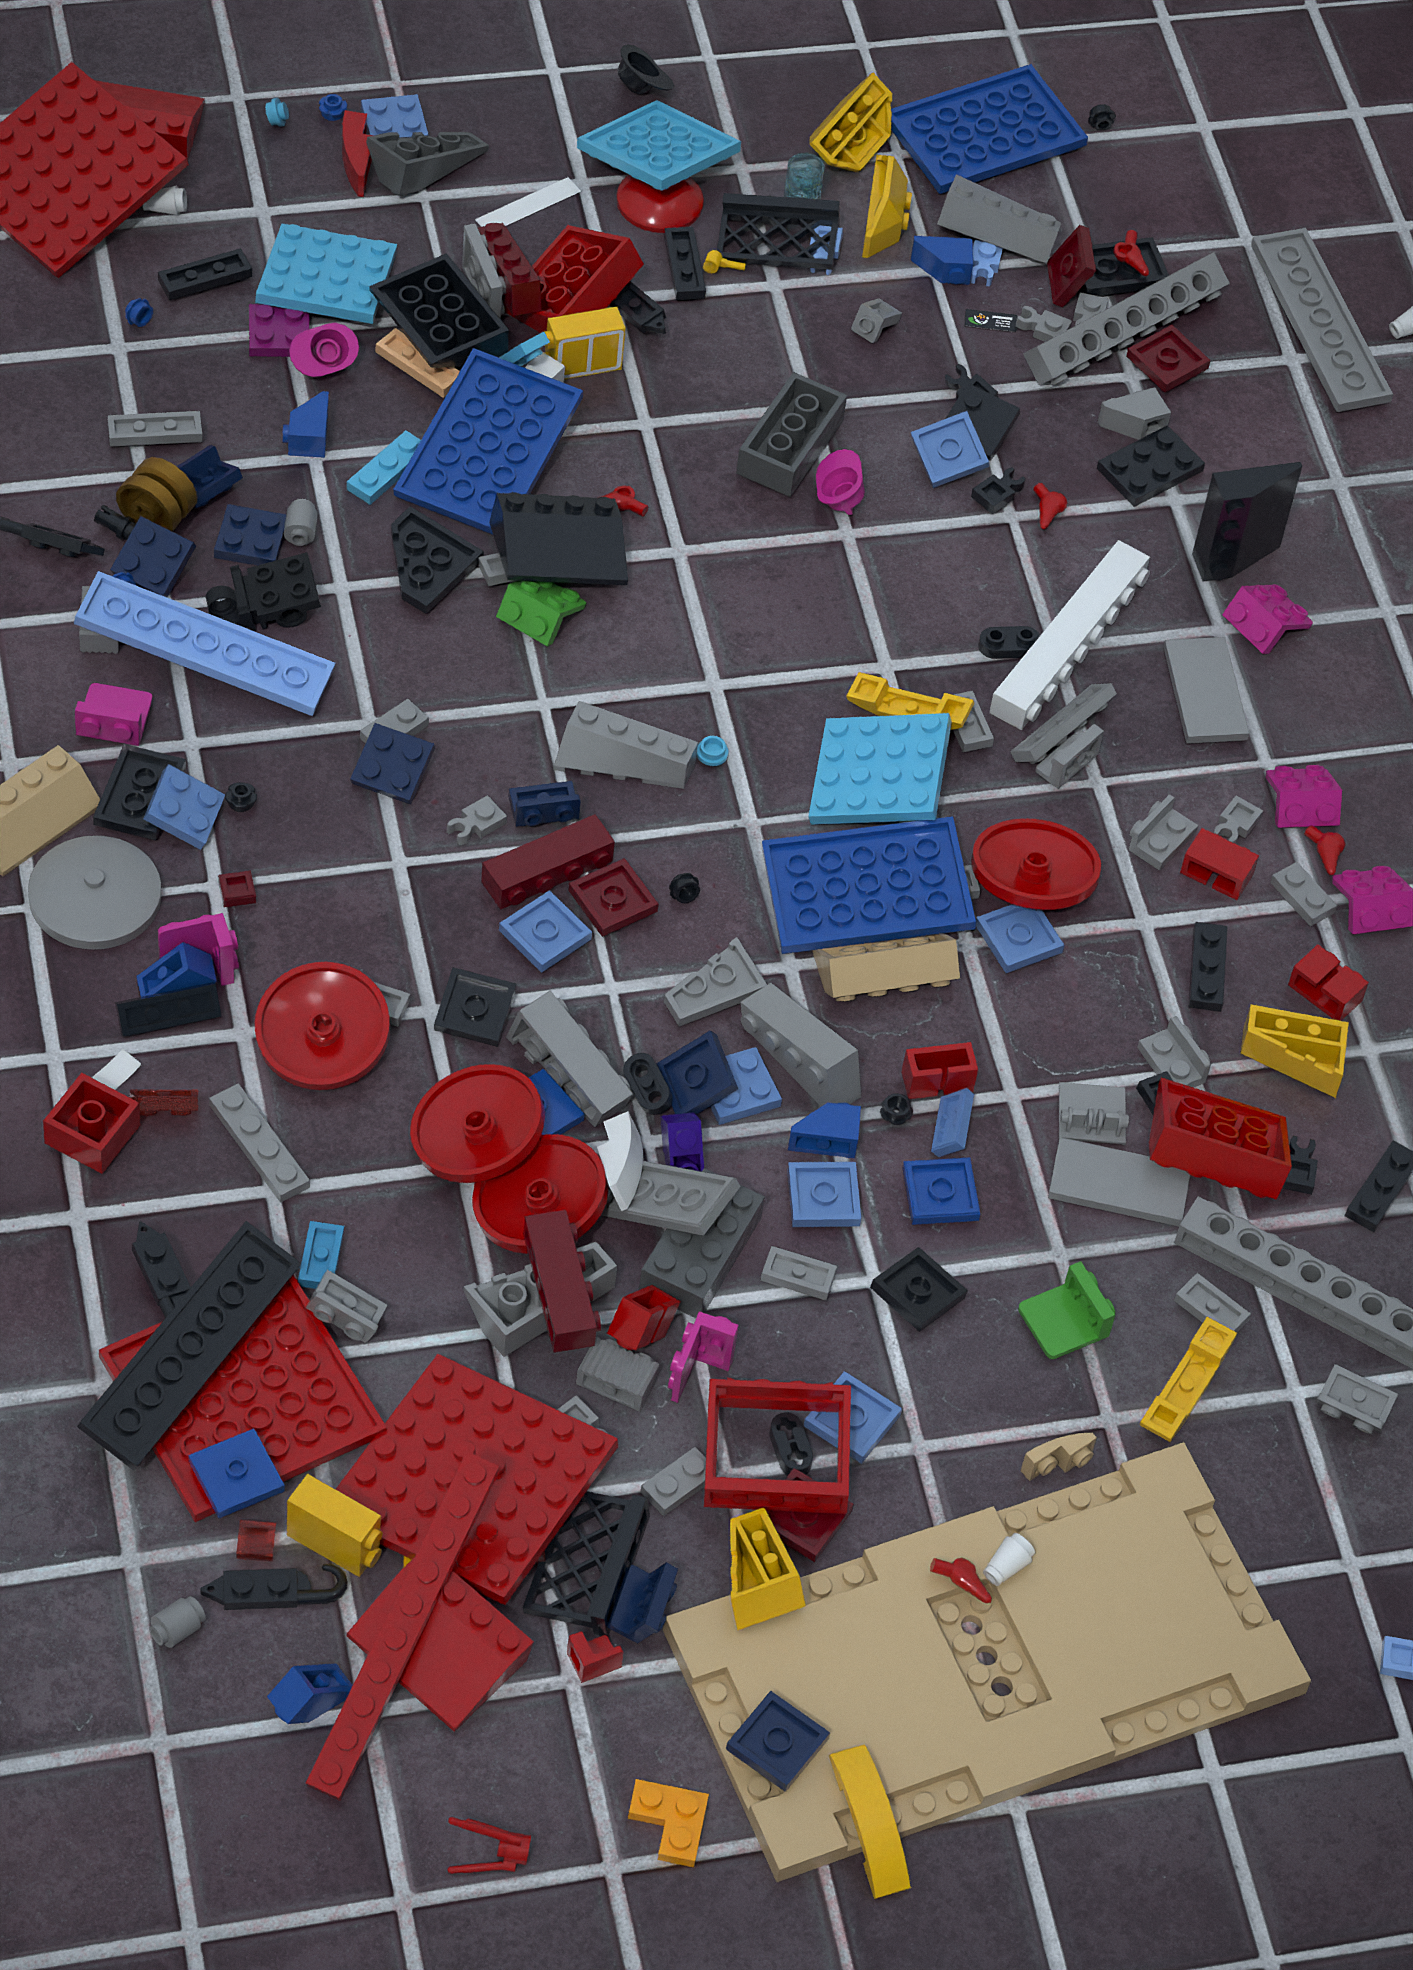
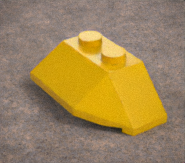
M874 72L871 73L834 108L813 132L809 140L810 146L828 165L858 173L891 136L892 113L890 103L892 102V92Z
M876 155L862 254L864 258H869L899 242L901 230H907L909 213L904 212V209L910 210L912 193L907 192L908 179L894 156Z

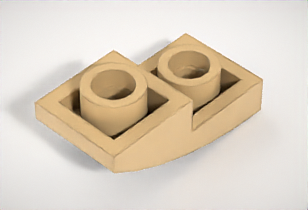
M1079 1433L1048 1441L1025 1454L1021 1472L1030 1481L1039 1474L1042 1476L1049 1474L1057 1465L1065 1473L1075 1466L1081 1468L1092 1459L1097 1437L1093 1433Z

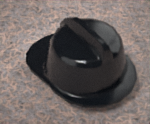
M627 44L622 46L620 50L622 60L618 66V75L631 92L644 94L652 87L666 91L673 89V81L645 51L634 45Z

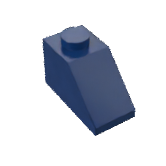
M914 236L911 261L940 283L970 285L973 269L972 239Z
M322 391L290 412L289 425L283 424V443H288V456L325 458L329 392Z
M184 942L136 976L141 997L211 982L215 983L217 981L211 954Z
M827 1102L791 1126L788 1151L855 1158L859 1137L861 1106Z
M337 1664L293 1666L267 1697L275 1707L277 1716L287 1724L309 1723L345 1701L353 1685Z

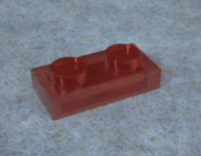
M130 1089L129 1098L139 1102L140 1115L149 1116L157 1114V1110H171L172 1115L184 1116L190 1115L191 1111H198V1090Z

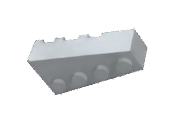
M956 175L947 194L937 225L1047 264L1061 222L1049 214L1039 213Z
M769 983L740 1002L741 1023L744 1029L773 1056L820 1106L827 1102L852 1104L861 1098L858 1050L772 983Z
M550 990L519 1010L506 1038L513 1045L519 1042L527 1050L524 1052V1056L532 1064L539 1062L560 1087L563 1086L566 1089V1094L585 1114L584 1117L594 1127L626 1107L633 1095L628 1081L615 1072L610 1065L607 1055L595 1047L589 1039L587 1030L581 1024L575 1022L563 1000L556 998Z

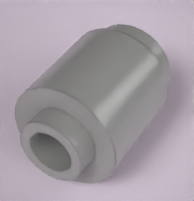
M297 499L287 508L284 537L288 542L296 546L310 544L315 538L318 513L311 501Z
M192 1596L186 1599L179 1598L151 1617L152 1626L149 1627V1631L157 1644H164L172 1648L199 1630L201 1623L206 1620V1615L202 1606Z

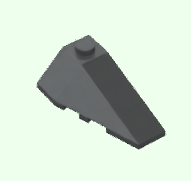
M388 132L369 136L366 140L379 182L388 187L393 194L400 196L424 189L485 153L489 148L488 144L470 132H439L437 137L424 136L422 132H413L412 137H399L400 135L397 132Z

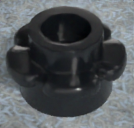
M1100 104L1090 110L1088 123L1097 130H1106L1114 123L1116 114L1109 105Z
M233 783L228 787L229 791L225 793V799L230 808L237 812L250 810L257 801L255 788L249 783Z
M691 873L675 876L669 885L670 896L673 899H677L680 903L692 902L700 892L698 878L693 877Z
M891 1094L881 1103V1117L893 1125H902L906 1120L911 1119L913 1115L910 1100L903 1094Z

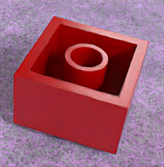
M81 1072L43 1120L44 1143L103 1174L139 1128V1102Z

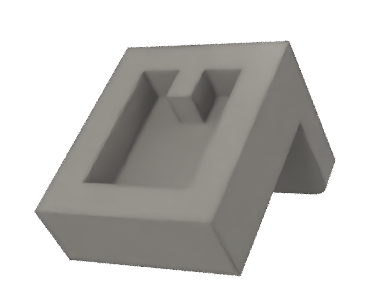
M880 298L865 302L860 305L851 329L869 342L875 343L878 341L884 327L899 322L902 312Z

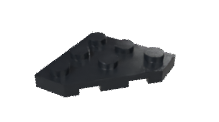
M411 506L391 524V536L401 598L425 614L436 606L479 564V557L484 556L483 550Z

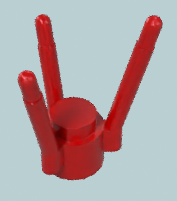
M454 1817L449 1818L448 1822L451 1825L498 1839L497 1856L504 1859L500 1862L448 1867V1873L496 1870L515 1872L516 1864L526 1865L531 1835L506 1831L470 1818L466 1820Z

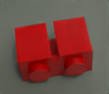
M1201 828L1185 853L1180 873L1206 885L1215 872L1219 875L1212 884V889L1238 900L1254 875L1259 855L1222 838L1216 833Z
M1317 944L1293 967L1288 986L1333 1020L1342 1021L1363 1001L1369 982L1360 973L1353 971L1348 966L1341 967V961L1333 953L1326 951Z
M971 1042L906 1049L901 1073L908 1099L938 1096L939 1090H943L944 1095L965 1088L973 1092L978 1066Z
M653 1285L622 1297L607 1334L617 1339V1344L625 1349L638 1350L645 1347L650 1342H656L666 1336L681 1301Z

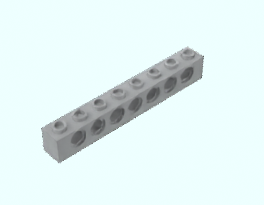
M1213 252L1023 353L1038 385L1050 381L1051 385H1055L1068 378L1067 371L1072 369L1074 373H1077L1090 366L1089 359L1095 357L1096 361H1099L1112 354L1111 347L1117 345L1118 349H1121L1133 343L1134 339L1132 336L1139 333L1140 337H1143L1157 330L1154 324L1161 321L1162 325H1165L1179 318L1176 312L1183 310L1184 314L1199 307L1198 300L1205 298L1206 302L1220 296L1222 294L1220 289L1230 283ZM1060 353L1063 355L1064 361L1061 359Z
M1199 1196L1196 1198L1179 1225L1174 1241L1175 1244L1413 1369L1412 1308L1403 1304L1399 1299L1389 1297L1372 1288L1367 1282L1359 1281L1345 1274L1338 1267L1328 1265L1311 1256L1306 1250L1298 1249L1281 1240L1277 1235L1267 1233L1252 1225L1245 1218L1237 1217L1225 1211L1216 1203L1206 1201Z

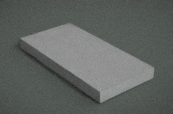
M1210 637L1165 640L1163 648L1186 744L1248 740L1249 730L1226 638Z
M1060 1137L1048 1198L1179 1226L1183 1220L1190 1174L1174 1167H1162L1150 1160V1156Z
M643 1161L641 1178L628 1209L621 1211L611 1189H609L607 1202L601 1215L704 1236L741 1186L736 1178Z

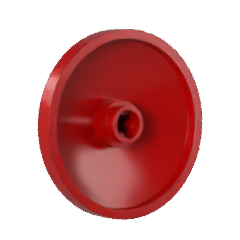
M1012 819L990 826L976 839L971 859L972 870L976 879L990 893L1011 904L1040 910L1067 908L1084 901L1097 888L1101 873L1099 854L1085 837L1066 826L1040 819Z
M314 962L289 970L269 986L257 1007L255 1035L264 1061L280 1078L306 1089L330 1090L359 1080L375 1067L384 1054L389 1041L390 1017L382 992L368 976L344 964Z
M495 1064L467 1067L440 1080L420 1100L411 1120V1142L424 1167L442 1179L458 1183H474L489 1180L516 1167L534 1149L544 1128V1105L535 1085L518 1070Z
M545 1134L540 1136L531 1153L516 1167L495 1178L476 1182L472 1195V1206L478 1224L489 1240L503 1249L528 1254L523 1236L525 1216L566 1210L569 1223H575L578 1238H580L601 1216L607 1202L609 1184L602 1161L590 1146L573 1137Z

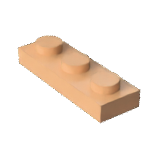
M397 328L393 329L376 343L375 352L443 398L448 394L460 372L455 367L431 368L405 334Z

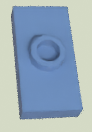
M968 1088L940 1098L931 1152L937 1157L965 1149L974 1094Z

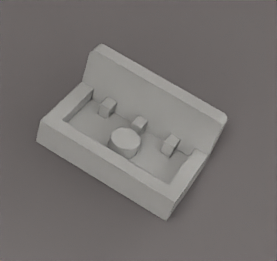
M327 1270L323 1274L306 1308L312 1311L319 1320L332 1323L341 1328L351 1339L361 1340L366 1343L376 1332L377 1324L387 1304Z
M1334 1364L1323 1390L1317 1398V1403L1322 1405L1321 1411L1336 1419H1340L1341 1415L1354 1420L1353 1427L1367 1434H1372L1373 1430L1381 1433L1398 1394Z

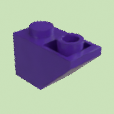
M694 1112L660 1116L662 1146L666 1165L702 1172L704 1157L701 1120Z

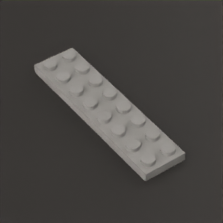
M1302 228L1253 237L1251 247L1336 412L1390 403L1393 393L1307 229Z

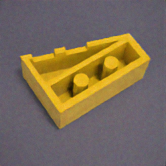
M1251 1004L1244 1024L1241 1054L1336 1098L1344 1072L1349 1022Z
M763 1507L730 1519L732 1555L731 1603L737 1630L805 1607L799 1573L765 1508Z

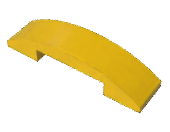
M858 672L846 695L847 700L878 716L949 713L952 721L950 730L963 727L974 705V700L948 693H944L942 699L889 687L887 679Z
M1206 1317L1160 1395L1156 1396L1142 1418L1140 1426L1171 1442L1201 1399L1234 1342L1237 1332Z
M864 1744L830 1754L829 1758L839 1790H844L866 1861L863 1865L874 1899L910 1889L907 1864L897 1825L884 1786L868 1749Z

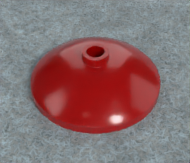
M628 175L622 180L617 190V206L623 217L634 226L650 232L664 233L665 228L689 227L700 217L703 210L704 198L702 190L691 177L661 191Z

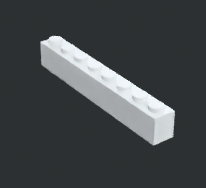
M1118 540L993 693L989 713L1020 730L1029 721L1034 722L1040 714L1042 704L1053 699L1061 681L1065 683L1069 679L1075 663H1081L1088 653L1089 646L1092 643L1097 644L1101 639L1104 627L1107 624L1112 625L1119 614L1121 606H1127L1130 603L1137 586H1144L1150 575V571L1147 570L1150 556Z

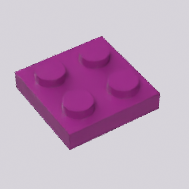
M249 304V356L290 357L289 349L295 336L309 330V312L264 304Z

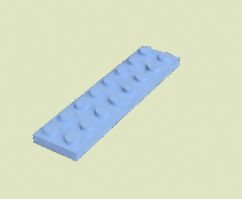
M100 571L97 572L74 620L75 625L313 716L335 667V663Z

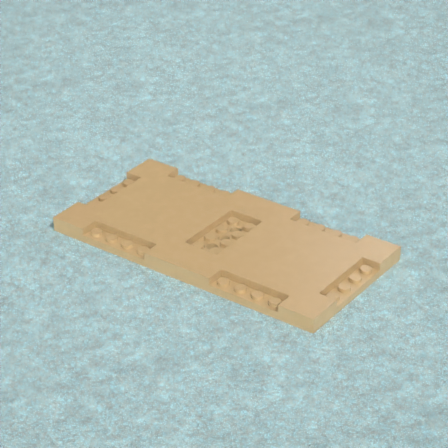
M1184 1442L1123 1462L1118 1471L999 1511H996L993 1506L865 1549L863 1556L800 1577L806 1606L755 1625L737 1630L731 1595L666 1616L663 1632L776 1882L863 1852L844 1790H839L829 1758V1755L865 1744L884 1786L899 1836L903 1838L1306 1694L1311 1679L1280 1621H1273L1213 1509L1215 1499ZM1014 1533H1018L1028 1540L1035 1550V1554L1031 1557L1032 1562L999 1586H995L984 1576L983 1570L987 1567L1005 1537H1011ZM961 1557L971 1561L975 1565L979 1579L992 1597L991 1603L986 1604L955 1585L949 1577L930 1572L933 1558L950 1563ZM965 1622H973L979 1626L980 1632L974 1635L968 1634L962 1629L961 1625ZM987 1652L995 1658L996 1662L991 1665H984L977 1660L976 1655ZM995 1683H1003L1009 1687L1011 1693L1006 1696H999L993 1692L991 1686ZM770 1691L830 1732L829 1740L786 1792L726 1750L727 1742Z

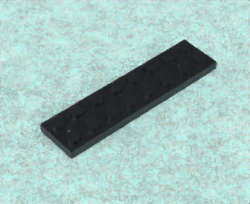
M245 1221L88 1411L77 1427L134 1471L297 1271L301 1262L249 1222Z

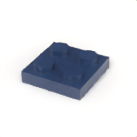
M228 504L214 548V558L256 566L278 560L284 540L286 514Z
M140 516L110 570L113 574L120 572L130 573L137 586L168 597L194 552L196 545L194 542Z
M374 723L350 778L351 783L411 805L433 755L435 745L423 739Z
M711 1030L656 1063L672 1092L673 1100L671 1105L675 1114L692 1112L698 1114L738 1089L718 1036Z
M770 1691L727 1742L726 1750L786 1792L829 1740L830 1732Z

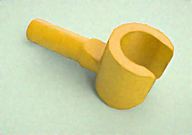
M712 250L706 256L703 270L711 274L716 273L719 267L744 271L746 264L724 259L719 251Z

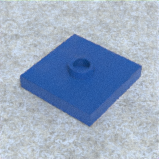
M545 1069L529 1077L538 1090L544 1105L545 1122L541 1135H561L584 1121L585 1114Z
M970 1157L903 1161L902 1170L912 1225L979 1221L980 1209Z
M255 1429L188 1455L189 1463L218 1519L285 1491V1485Z

